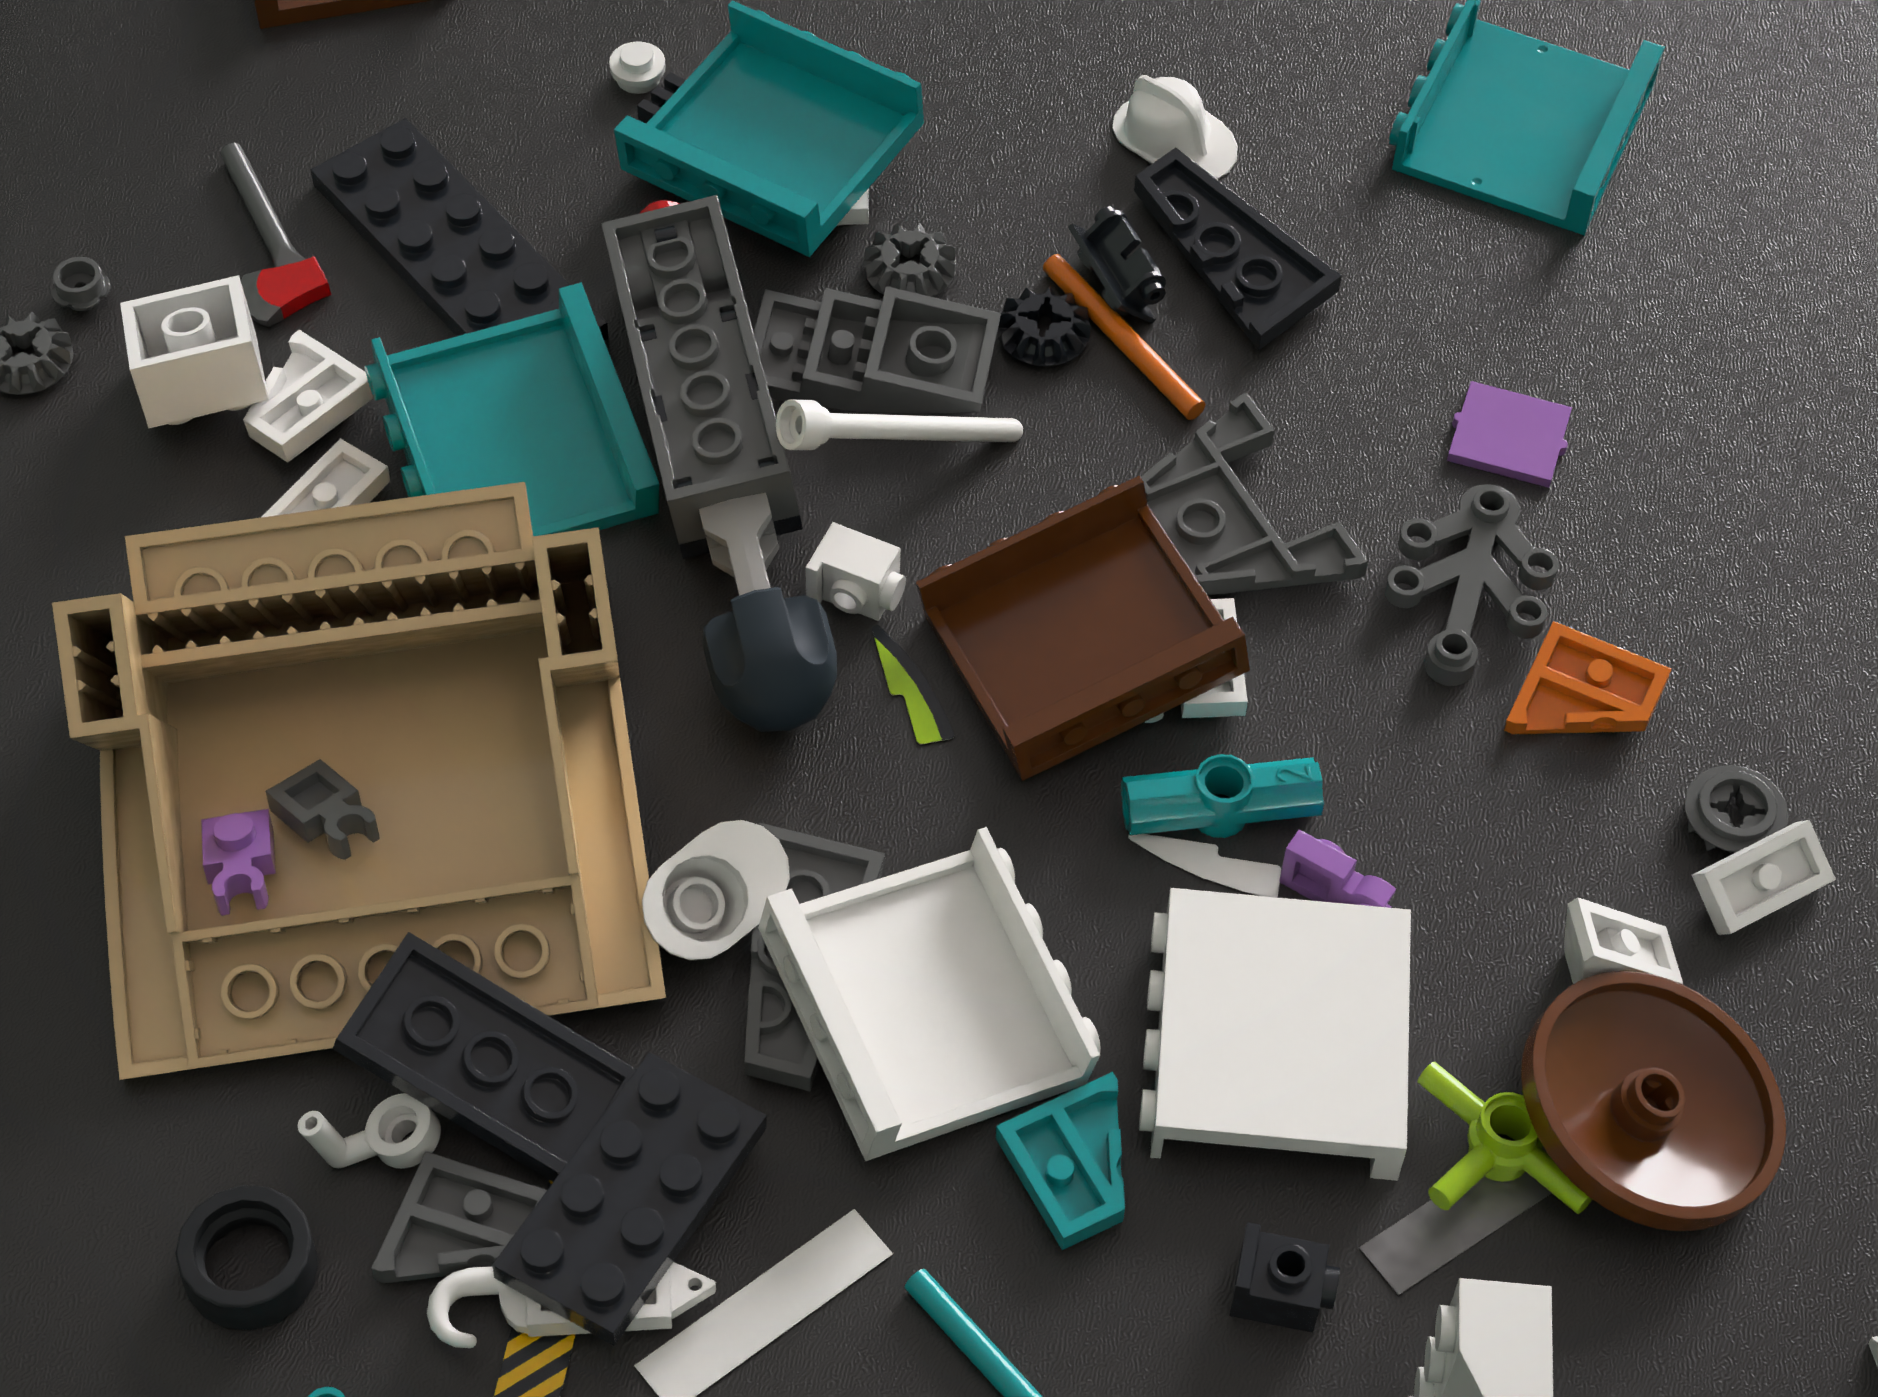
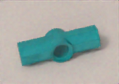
M1225 754L1208 757L1195 770L1122 777L1121 781L1122 813L1125 828L1129 831L1130 835L1198 828L1202 833L1211 837L1226 838L1237 834L1246 823L1321 816L1324 807L1323 780L1319 763L1315 762L1314 758L1246 764L1240 758ZM1214 794H1224L1231 798H1219L1214 796Z

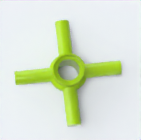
M1432 1062L1424 1069L1418 1078V1083L1469 1124L1467 1134L1469 1152L1428 1190L1430 1199L1437 1207L1442 1210H1449L1484 1176L1494 1181L1507 1182L1519 1178L1525 1172L1577 1214H1580L1593 1199L1574 1185L1559 1169L1549 1154L1542 1149L1543 1145L1531 1123L1523 1095L1503 1092L1493 1095L1484 1102L1436 1062ZM1497 1133L1505 1134L1515 1141L1503 1139Z

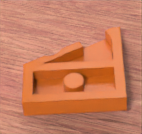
M1553 621L1506 720L1504 731L1511 734L1645 731L1666 686L1672 668Z

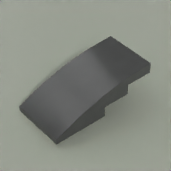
M888 286L885 287L882 301L825 288L822 302L765 289L754 329V336L771 399L782 401L790 399L814 400L822 407L855 412L900 414L980 411L1001 313Z

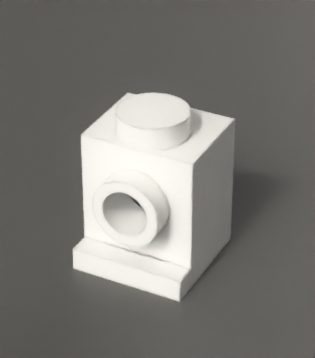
M832 522L806 566V596L818 600L819 603L822 600L831 602L838 609L846 613H859L879 621L885 609L895 610L905 589L906 577L900 574L901 548Z

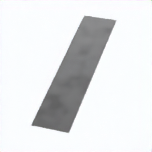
M1527 1172L1519 1178L1507 1182L1494 1181L1484 1176L1449 1210L1440 1209L1430 1200L1359 1248L1394 1291L1400 1295L1550 1195L1551 1192Z

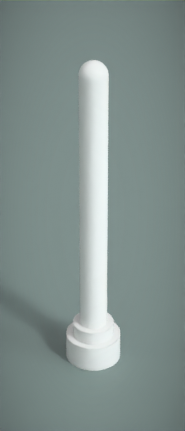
M787 400L779 408L776 417L778 440L788 450H815L820 444L826 443L829 438L1016 442L1023 435L1022 424L1014 418L829 413L825 407H821L814 400Z

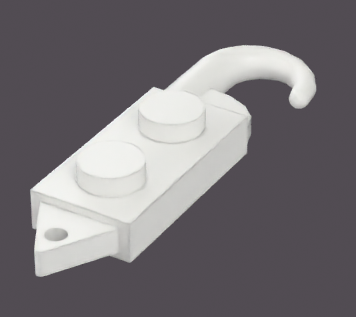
M673 1262L625 1331L672 1329V1319L715 1294V1281ZM493 1266L469 1267L452 1272L438 1282L429 1297L427 1317L431 1330L442 1342L455 1348H473L477 1343V1338L473 1334L458 1331L449 1321L448 1312L450 1306L456 1300L467 1296L499 1294L501 1310L507 1323L517 1332L526 1333L529 1337L590 1333L495 1279ZM695 1285L701 1287L697 1291H692L690 1289L692 1286Z

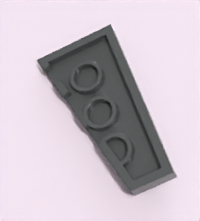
M759 823V825L779 839L788 857L790 880L786 890L792 888L799 904L882 877L885 868V853ZM758 924L752 929L751 972L744 1060L745 1075L811 1091L820 1062L762 938Z

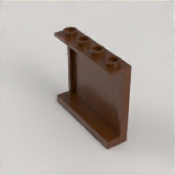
M1140 475L1120 485L1109 486L1097 496L1068 510L1055 512L1047 516L1042 522L1009 538L998 539L992 542L986 549L961 561L939 567L929 576L916 582L926 620L1022 781L1250 671L1244 632L1234 617L1223 620L1149 508L1144 481Z

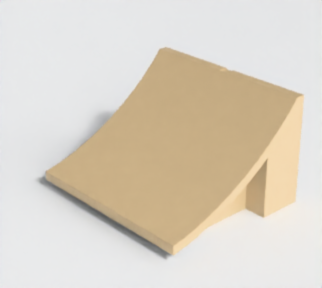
M525 482L136 534L125 536L133 601L122 593L52 603L70 739L100 750L105 910L119 1080L333 1048L336 1038L408 932L548 1016L666 998L659 944L653 940L643 918L642 898L649 875L599 527L533 536ZM321 759L359 791L362 806L370 809L375 815L380 839L373 843L363 834L355 833L348 835L351 857L346 860L337 858L330 852L327 837L324 833L307 843L269 809L265 791ZM269 809L274 833L276 874L263 876L269 896L268 904L265 909L257 910L253 894L241 893L231 899L229 903L231 908L230 914L222 916L217 909L212 884L208 885L203 868L201 819Z

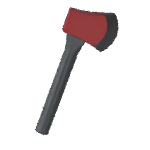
M231 143L221 150V157L275 265L274 268L245 274L241 279V284L252 320L260 325L270 327L309 304L331 295L329 283L315 256L305 259L292 246L241 145Z

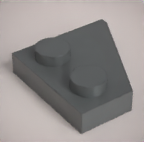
M425 1152L371 1267L374 1280L381 1283H393L444 1277L452 1272L469 1267L492 1266L547 1190Z

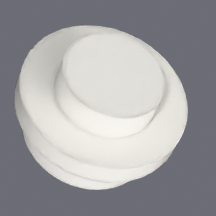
M629 42L619 46L611 54L609 60L610 73L623 90L634 94L646 93L653 90L664 75L665 57L659 48L650 43Z

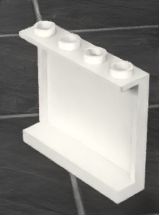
M987 827L977 830L970 850L801 904H799L792 888L769 895L766 898L758 929L865 1161L1087 1084L1100 1057L1101 1046L1097 1030L1089 1018L1081 1017L1071 997L1072 988L1067 970L1059 960L1052 959L1043 941V927L1040 917L1033 905L1024 903L1015 885V872L1012 861L1003 848L997 849Z
M1170 888L1167 913L1154 912L1151 937V952L1163 953L1162 971L1150 970L1147 1010L1159 1011L1158 1030L1146 1029L1143 1070L1156 1071L1155 1090H1142L1139 1131L1152 1132L1150 1158H1161L1164 1139L1370 1158V1178L1398 1181L1407 1150L1411 910Z

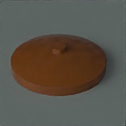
M1631 971L1606 972L1582 979L1568 987L1556 997L1532 1027L1524 1047L1521 1068L1522 1091L1531 1123L1542 1145L1559 1169L1574 1185L1604 1208L1623 1218L1652 1228L1669 1231L1702 1230L1724 1223L1741 1213L1766 1190L1774 1179L1780 1167L1786 1141V1119L1780 1090L1766 1059L1753 1040L1731 1016L1705 996L1673 980L1653 974Z

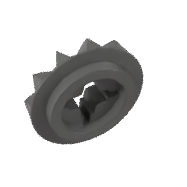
M896 223L890 234L876 232L872 245L865 248L864 273L870 285L883 295L885 287L888 286L934 297L944 291L951 284L955 276V248L945 244L942 231L928 234L921 223L913 231H905ZM916 254L920 255V264L911 260L904 264L900 263V255L907 258H912Z
M31 312L24 321L16 322L7 315L5 325L0 328V391L8 394H30L44 390L58 382L69 370L73 360V346L69 333L64 332L60 328L55 318L41 321ZM33 345L35 355L21 352L15 357L13 356L12 347L15 348L17 346L20 349H27Z
M1734 765L1717 766L1700 773L1689 785L1681 810L1686 813L1688 818V833H1697L1705 841L1707 851L1717 847L1729 851L1730 855L1787 827L1788 823L1787 803L1778 787L1759 772ZM1731 797H1735V806H1738L1739 814L1744 816L1739 828L1733 827V824L1730 823L1729 814L1724 813Z

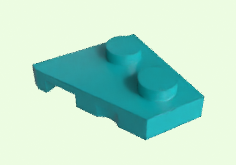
M1113 1072L996 1126L997 1142L1062 1250L1119 1224L1124 1219L1125 1198L1124 1181L1121 1175V1129H1119L1117 1106L1118 1080Z

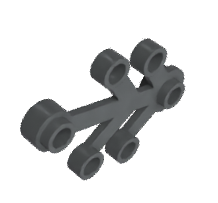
M1483 484L1470 488L1461 497L1459 511L1432 523L1421 518L1406 521L1401 528L1398 548L1402 555L1408 559L1416 561L1425 560L1433 554L1435 547L1465 535L1470 536L1466 549L1418 570L1412 566L1402 565L1392 569L1388 575L1385 596L1391 604L1399 608L1414 607L1420 602L1422 596L1458 581L1446 630L1435 635L1430 640L1424 662L1425 670L1429 677L1445 686L1462 685L1474 673L1478 649L1470 634L1482 587H1484L1507 617V627L1514 635L1526 639L1534 638L1542 632L1546 621V605L1536 597L1523 596L1493 558L1491 552L1494 542H1498L1519 567L1518 576L1522 584L1532 590H1545L1553 585L1559 568L1558 558L1547 549L1533 547L1517 526L1520 517V505L1512 493L1500 486ZM1419 536L1425 539L1426 542H1414L1409 537ZM1530 566L1543 567L1547 572H1536ZM1396 584H1409L1414 589L1402 590ZM1526 613L1532 615L1536 620L1527 621L1520 618L1518 614ZM1446 650L1455 651L1459 654H1451Z

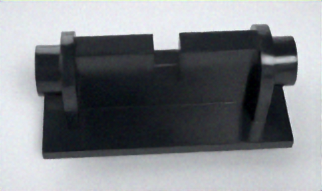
M1105 207L1097 212L1095 223L1088 230L1071 223L1068 228L1080 246L1077 250V255L1082 263L1099 277L1105 287L1102 291V296L1106 303L1121 316L1126 317L1128 314L1153 323L1156 318L1148 305L1156 304L1164 298L1166 294L1164 289L1166 279L1146 249L1139 247L1127 258L1142 241L1128 221L1125 213L1115 210L1114 207Z

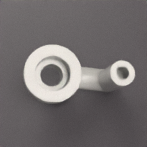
M403 1093L383 1100L371 1112L365 1130L343 1138L318 1111L305 1113L298 1122V1131L333 1168H344L378 1155L388 1166L402 1169L421 1163L425 1152L432 1153L435 1150L440 1139L441 1126L439 1119L428 1106ZM414 1131L409 1138L402 1141L408 1133Z

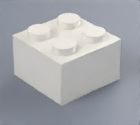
M239 275L120 303L129 368L148 428L166 424L179 425L195 417L225 410H242L254 403L269 400L257 336Z

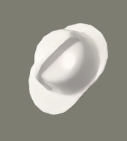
M1141 75L1135 82L1134 91L1129 101L1122 104L1114 115L1112 129L1117 140L1127 149L1138 154L1151 164L1175 147L1216 179L1227 175L1236 163L1238 146L1233 133L1220 120L1204 110L1197 90L1185 80L1175 77L1153 79L1147 75Z
M748 821L720 822L703 831L664 862L647 881L642 898L644 923L653 940L668 953L687 960L711 959L738 942L760 923L767 896L787 889L790 880L789 862L779 839L763 826Z

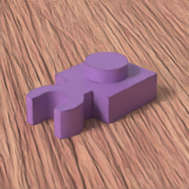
M269 809L201 819L203 868L208 885L212 884V891L219 913L222 916L229 915L231 899L241 893L253 894L257 910L265 909L269 896L263 876L276 874L274 833Z
M1299 829L1286 847L1279 881L1281 884L1312 901L1391 908L1388 902L1396 891L1395 887L1379 877L1364 876L1354 871L1357 860L1346 855L1338 845L1331 841L1316 839Z

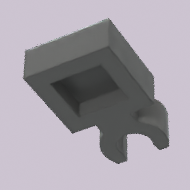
M321 759L265 791L269 809L307 843L324 833L327 837L330 852L337 858L346 860L351 857L348 835L355 833L363 834L373 843L380 839L375 815L370 809L362 806L359 791Z

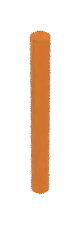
M1054 254L1046 260L1043 265V271L1065 294L1073 293L1076 305L1088 308V317L1188 420L1198 417L1205 408V402L1060 254Z

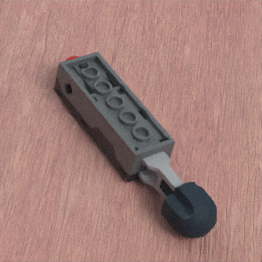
M718 195L681 204L660 200L650 203L639 214L601 224L662 482L682 557L685 559L710 552L713 565L733 576L738 587L739 596L731 600L733 611L712 618L704 627L702 645L710 679L721 704L738 720L760 732L790 731L815 719L828 701L837 677V653L826 612L818 600L806 595L783 598L781 588H771L766 570L779 550L777 536L802 530L803 527L785 450L777 437L776 416Z

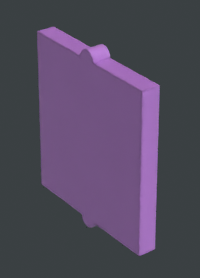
M1471 381L1462 411L1455 413L1452 425L1456 428L1447 461L1549 488L1558 456L1564 455L1567 450L1568 443L1563 438L1572 407Z

